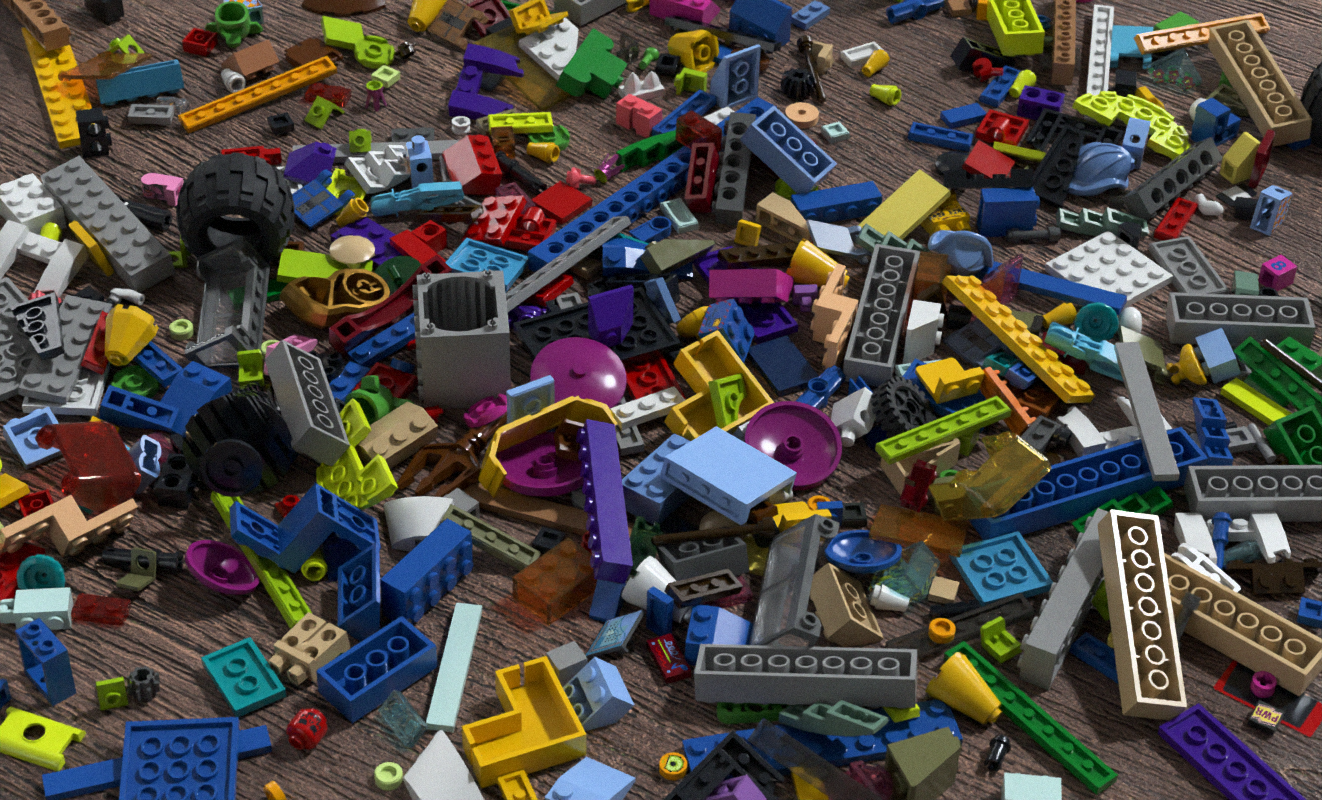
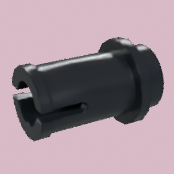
M996 735L990 740L991 748L984 761V765L991 771H999L1001 769L1005 755L1011 750L1010 740L1004 735Z

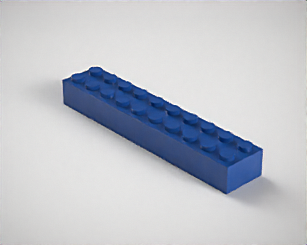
M1182 427L1166 431L1180 474L1178 481H1153L1142 441L1138 439L966 491L963 513L983 540L1016 531L1024 535L1082 517L1112 499L1120 502L1135 492L1141 496L1156 486H1159L1163 491L1183 486L1188 466H1206L1208 457Z

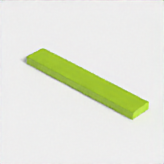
M995 396L876 443L875 450L891 465L1010 417L1011 409L998 396Z

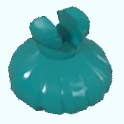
M1100 302L1087 304L1082 307L1076 314L1074 322L1075 329L1079 328L1078 333L1098 343L1102 340L1112 339L1117 333L1119 319L1115 310Z
M40 554L26 558L21 563L16 575L18 588L21 590L64 588L66 582L64 569L61 567V564L53 557Z

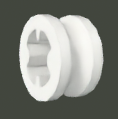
M457 116L452 119L453 133L463 135L470 131L469 118Z

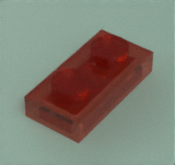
M312 83L305 93V101L314 102L316 97L320 96L337 106L345 107L352 96L351 89L341 86Z
M79 593L71 611L72 620L124 626L131 609V601L129 599Z

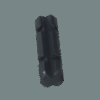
M969 600L966 604L965 601L945 603L942 607L941 604L930 606L929 614L931 620L943 617L945 619L966 617L967 614L975 616L980 614L981 606L978 600Z

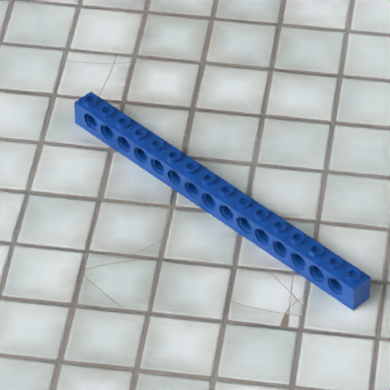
M757 97L736 112L756 114L757 120L774 105ZM730 116L529 250L528 269L537 272L613 217L627 216L631 223L635 222L638 218L685 187L688 179L692 144L714 143L720 157V152L725 150L722 149V137L727 136V133H724L725 120L729 121Z

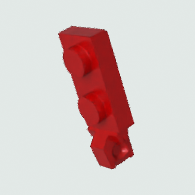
M264 146L221 150L223 155L244 153L245 155L260 157L270 165L282 163L280 148L265 149Z

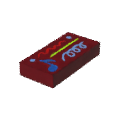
M671 633L646 640V647L666 684L691 677V669Z

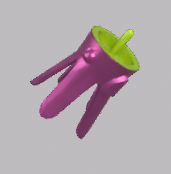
M376 80L368 82L366 84V91L368 93L365 108L369 107L372 97L374 109L378 112L380 109L379 99L383 101L384 106H387L382 92L383 84Z
M609 153L606 155L602 164L594 170L596 180L605 183L611 176L619 173L625 167L622 164L610 170L611 166L618 159V154L612 156L605 163Z

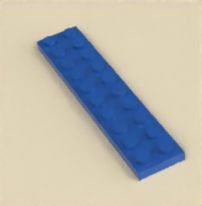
M937 699L916 702L920 708V717L896 723L883 708L869 710L888 717V723L873 735L851 737L824 735L803 731L784 724L735 731L782 776L791 774V768L819 765L820 769L885 759L887 744L949 727L952 734L959 738L961 746L963 742L950 706ZM729 733L682 740V749L687 760L689 773ZM730 774L725 780L732 779L735 777H733Z

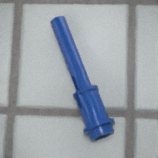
M1217 512L1211 521L1214 524L1212 542L1215 545L1214 549L1217 555V564L1215 565L1223 571L1225 546L1228 545L1229 526L1232 524V519L1226 512Z

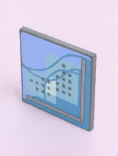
M644 609L606 620L585 656L590 659L614 651L620 655L628 653L629 650L626 646L634 643L631 636L645 614Z

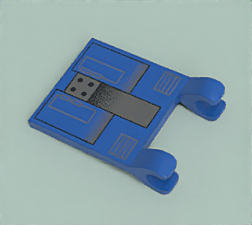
M326 169L316 179L292 194L295 204L294 216L310 230L346 207L355 196L354 192L347 190L337 199L324 186L332 183L330 178L332 173Z

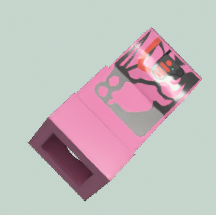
M148 173L141 178L143 195L146 198L166 200L168 205L177 206L178 196L184 183L183 178L157 173Z

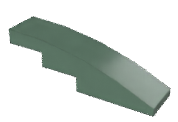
M1061 208L1056 213L1057 227L1079 234L1099 236L1109 230L1117 236L1118 227L1124 222H1134L1140 225L1142 228L1141 237H1146L1149 234L1146 219L1111 208H1106L1103 214L1083 208L1080 214Z
M866 223L855 240V243L871 253L874 252L875 244L920 251L918 271L925 263L937 264L941 269V278L945 271L939 264L938 256L912 238L906 243L890 231L883 235Z
M842 700L834 706L816 701L810 707L802 704L789 705L779 713V723L808 732L851 737L875 734L888 723V717Z

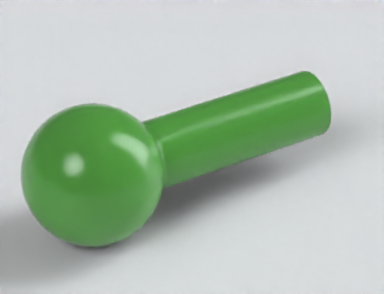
M654 47L647 48L644 51V58L639 63V67L645 69L651 61L658 60V50Z

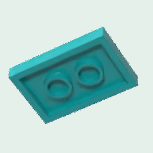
M251 637L201 657L203 667L235 717H240L286 697V689Z

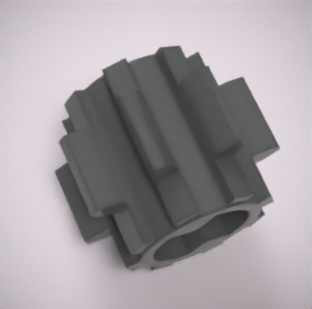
M148 666L136 667L126 677L128 695H133V698H137L139 702L147 700L149 702L154 696H157V692L161 691L159 673H154V670H150Z

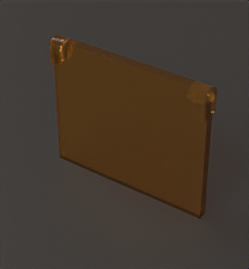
M103 51L78 66L59 73L58 79L60 81H71L70 79H112L153 56L152 53H111V51Z
M881 504L868 535L869 539L916 547L960 558L970 522L924 512L917 513L913 510Z

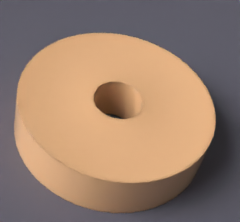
M798 102L786 108L785 116L799 129H807L818 123L819 111L809 103Z

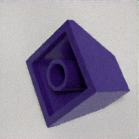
M313 142L290 152L283 177L287 180L307 185L316 179L323 170L326 169L331 172L337 148L332 147L328 143Z
M632 285L588 297V333L592 340L600 342L607 347L622 343L633 324L634 287Z

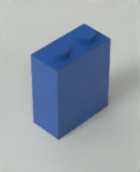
M1034 188L981 189L976 220L979 234L983 237L1006 236V230L1011 228H1018L1019 231H1033V226L1037 225L1036 209L1040 207V198L1036 196Z

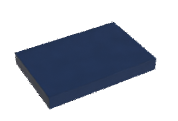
M788 336L749 347L747 357L778 397L808 388L809 380L819 377Z

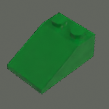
M1291 337L1276 345L1322 380V357ZM1291 370V371H1292L1294 374H1296L1301 380H1303L1308 386H1310L1311 388L1314 387V386L1311 385L1309 382H1307L1305 379H1303L1301 376H1299L1297 373H1295L1293 370ZM1251 372L1243 381L1283 408L1289 404L1254 372Z
M1314 404L1275 420L1263 430L1273 451L1277 455L1284 453L1289 459V465H1322V418Z

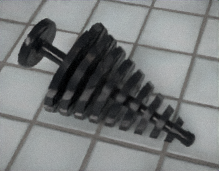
M250 382L205 403L197 409L198 414L196 416L192 415L185 429L191 438L188 441L186 437H182L183 454L190 470L214 492L231 497L245 496V494L250 492L253 495L264 492L265 486L262 481L270 489L279 482V477L276 474L278 468L283 476H285L291 466L288 448L293 454L291 445L293 439L287 423L257 382Z

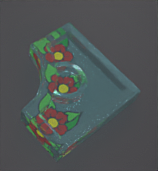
M1184 48L1146 65V69L1156 85L1172 83L1179 86L1185 92L1202 84V78Z

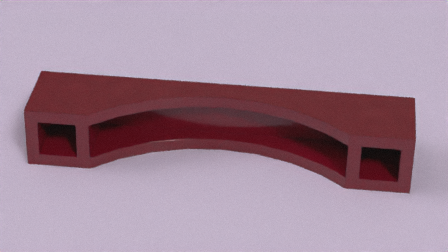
M435 255L419 266L414 274L384 301L364 312L347 315L329 328V344L337 352L341 353L343 358L347 357V352L386 330L414 311L413 300L418 299H413V285H417V275H422L423 273H452V269L438 255Z

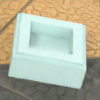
M840 122L821 126V133L830 144L849 139L850 133Z

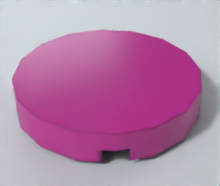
M498 394L499 398L495 399L493 396H488L471 405L468 409L469 413H464L463 415L466 425L471 428L479 427L502 416L507 411V396Z

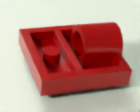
M989 109L976 130L975 138L985 142L994 143L995 141L1017 146L1029 126V120Z
M529 207L525 214H520L502 247L529 251L554 234L557 227L556 220L545 218L544 212L538 207Z

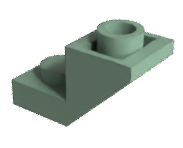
M1235 270L1231 293H1234V295L1258 296V275Z

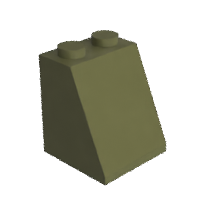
M949 727L887 744L882 781L893 800H936L955 783L956 772L959 769V754L962 751L959 738L952 734Z

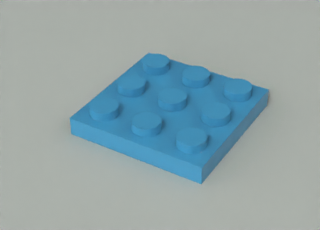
M466 238L445 263L452 269V273L503 270L506 293L528 266V256Z
M1019 531L950 549L949 552L950 559L975 598L979 601L982 609L1048 592L1053 584V581Z

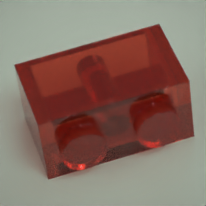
M691 110L676 119V140L692 149L693 143H714L718 152L721 150L722 128Z

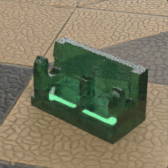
M637 516L629 538L633 562L630 575L636 576L638 573L636 569L647 557L652 556L656 558L657 550L656 546L652 545L651 538L655 535L664 534L661 532L658 522L654 521L653 526H649L646 524L644 517Z

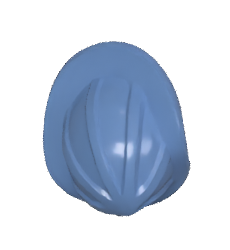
M1092 142L1082 146L1068 193L1077 196H1096L1110 188L1120 187L1122 190H1126L1129 184L1128 175L1131 167V154L1123 147L1111 143Z
M939 230L929 238L928 249L938 252L939 264L947 272L953 273L954 276H973L985 266L992 268L994 265L992 246L980 234L970 231Z

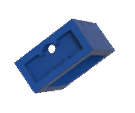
M38 618L15 630L24 673L52 707L76 694L68 650L43 621Z

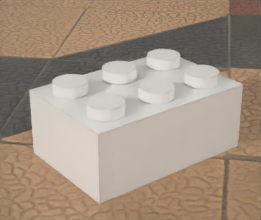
M33 173L0 185V215L6 222L10 220L28 227L29 232L40 235L41 227L49 222L57 224L61 229L67 228L63 206Z

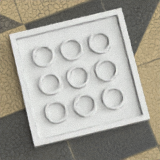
M1109 230L1045 264V271L1053 277L1126 295L1127 302L1123 309L1172 283L1173 279L1172 274Z

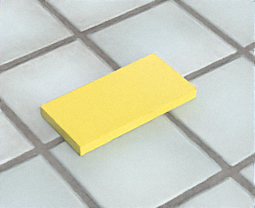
M919 169L858 226L863 227L867 223L883 235L890 231L903 240L951 196L950 190Z

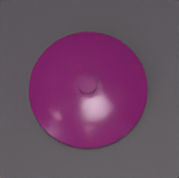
M580 337L560 339L545 346L536 355L530 371V382L549 375L552 376L554 379L555 403L570 396H579L581 399H591L607 404L610 409L621 403L627 383L625 368L619 357L610 348L595 340Z
M781 401L765 406L751 418L744 435L745 443L797 472L792 490H807L826 482L836 471L842 455V441L835 424L819 409L801 402Z
M544 432L503 450L496 456L507 472L503 484L513 491L530 496H556L582 487L584 483L583 477L580 476L582 462L581 460L577 462L556 456L555 432Z

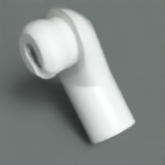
M1197 194L1194 197V201L1198 204L1202 214L1220 216L1223 213V206L1219 202L1208 201L1203 194Z
M114 288L110 291L111 295L109 298L115 304H119L122 298L137 305H142L145 301V295L131 289Z

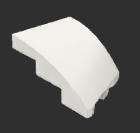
M388 145L384 151H368L364 158L348 157L344 163L367 194L387 190L403 182L411 175L407 166V158L403 157L404 147L402 145Z
M420 496L400 498L384 503V512L392 549L411 552L438 527L449 505H454L453 499Z
M443 730L435 733L434 738L426 749L421 752L415 764L402 778L412 800H484L464 761Z

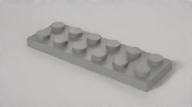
M66 295L60 307L65 353L56 358H49L41 361L36 353L18 387L19 395L67 404L84 369L80 364L102 311L109 313L112 309V304Z

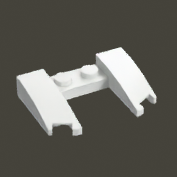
M10 220L6 222L0 231V279L19 254L48 263L35 291L40 290L42 293L54 291L57 298L61 296L89 257L83 244L68 239L59 242L29 232L27 226Z
M1117 397L1116 402L1133 426L1099 433L1089 419L1075 406L1070 407L1065 416H1058L1056 418V422L1062 425L1061 428L1066 423L1068 424L1067 429L1072 431L1069 443L1078 457L1141 439L1129 399ZM1162 416L1166 431L1172 430L1171 426Z
M1275 511L1250 512L1249 521L1234 519L1229 526L1228 541H1255L1267 563H1274L1276 560L1274 554H1279L1280 551H1282L1286 558H1290L1291 551L1286 534ZM1200 512L1175 513L1174 533L1180 544L1186 543L1191 545L1200 554H1206L1210 561L1217 564V555L1212 542L1214 524L1211 522L1212 519L1204 521Z

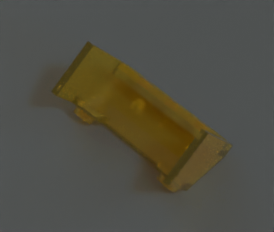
M1007 431L999 435L984 436L982 441L990 458L975 471L961 470L954 475L955 478L951 482L930 484L928 487L944 521L996 517L1008 511L1052 469L1048 458L1016 433Z

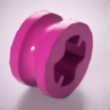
M1258 671L1252 677L1250 684L1251 692L1258 697L1269 698L1275 691L1277 680L1269 672Z

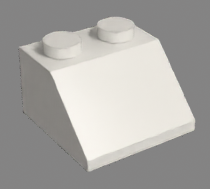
M913 300L906 333L903 364L912 363L915 358L921 360L933 355L935 345L940 346L942 332L938 331V327L942 328L944 314L940 313L941 304Z

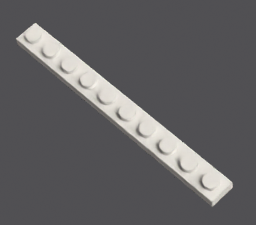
M1094 4L1086 94L1099 95L1100 91H1108L1114 7ZM1084 115L1085 120L1098 123L1097 120Z

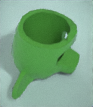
M235 1L220 4L215 11V22L205 25L206 31L220 34L226 40L227 46L232 48L239 47L241 40L246 38L248 34H259L263 31L262 26L258 22H251L248 8L243 3Z
M375 375L362 377L361 388L352 391L345 398V406L352 398L359 402L369 425L375 423L407 401L414 404L410 400L393 397L390 389L380 384L378 376Z

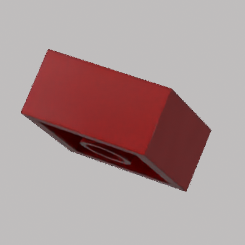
M193 28L182 40L183 52L205 57L218 44L217 33Z
M48 489L25 495L17 500L22 518L54 503Z

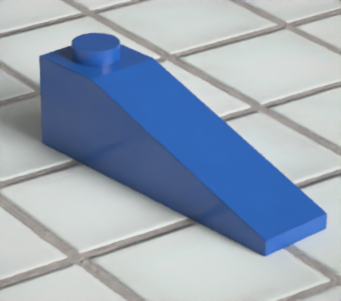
M610 238L603 243V277L605 276L609 279L613 274H651L641 260L647 244L625 238ZM690 262L668 274H677L678 279H693V264Z

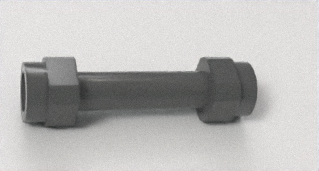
M1055 226L1047 227V230L1019 231L1018 228L1006 230V241L1012 244L1019 243V240L1047 239L1048 242H1055L1061 238V230Z
M1186 592L1180 604L1183 607L1175 622L1177 642L1181 638L1192 611H1197L1200 605L1201 598L1189 592Z

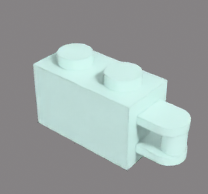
M66 587L16 590L15 599H3L0 601V623H15L16 629H19L40 618L50 630L71 629L74 608L71 589Z

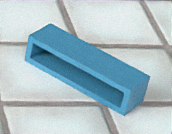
M177 59L94 75L101 104L105 103V105H114L119 100L124 99L126 101H135L139 99L138 97L145 95L147 97H156L160 92L165 91L176 93L181 88H184L180 63Z

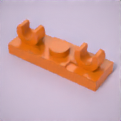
M991 367L985 368L983 370L985 374L979 390L986 399L998 396L1011 409V416L1002 420L1016 438L1022 436L1037 418L1035 416L1029 417L1026 413L1029 408L1022 407L1019 404L1020 402L1006 386L1007 380H1000L998 377L999 370L993 371Z

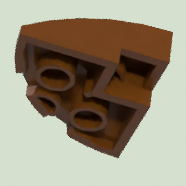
M304 0L302 7L317 14L327 11L334 12L336 17H350L352 12L363 11L366 15L386 8V3L383 0Z

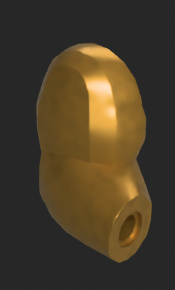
M342 269L335 271L328 278L307 276L297 278L289 282L281 291L280 300L302 322L310 327L324 330L330 328L347 315L364 312L389 297L390 290L383 278L374 272L365 269Z

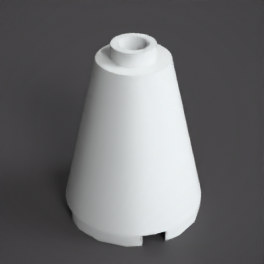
M649 556L636 569L638 573L634 579L630 577L623 590L622 598L628 603L647 610V591L654 586L665 593L664 590L667 583L675 582L676 580L656 558ZM673 603V621L680 624L684 620L689 622L693 606L678 609Z

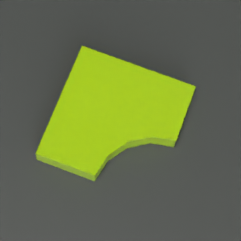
M742 373L708 382L717 427L720 429L738 420L739 405L747 397Z

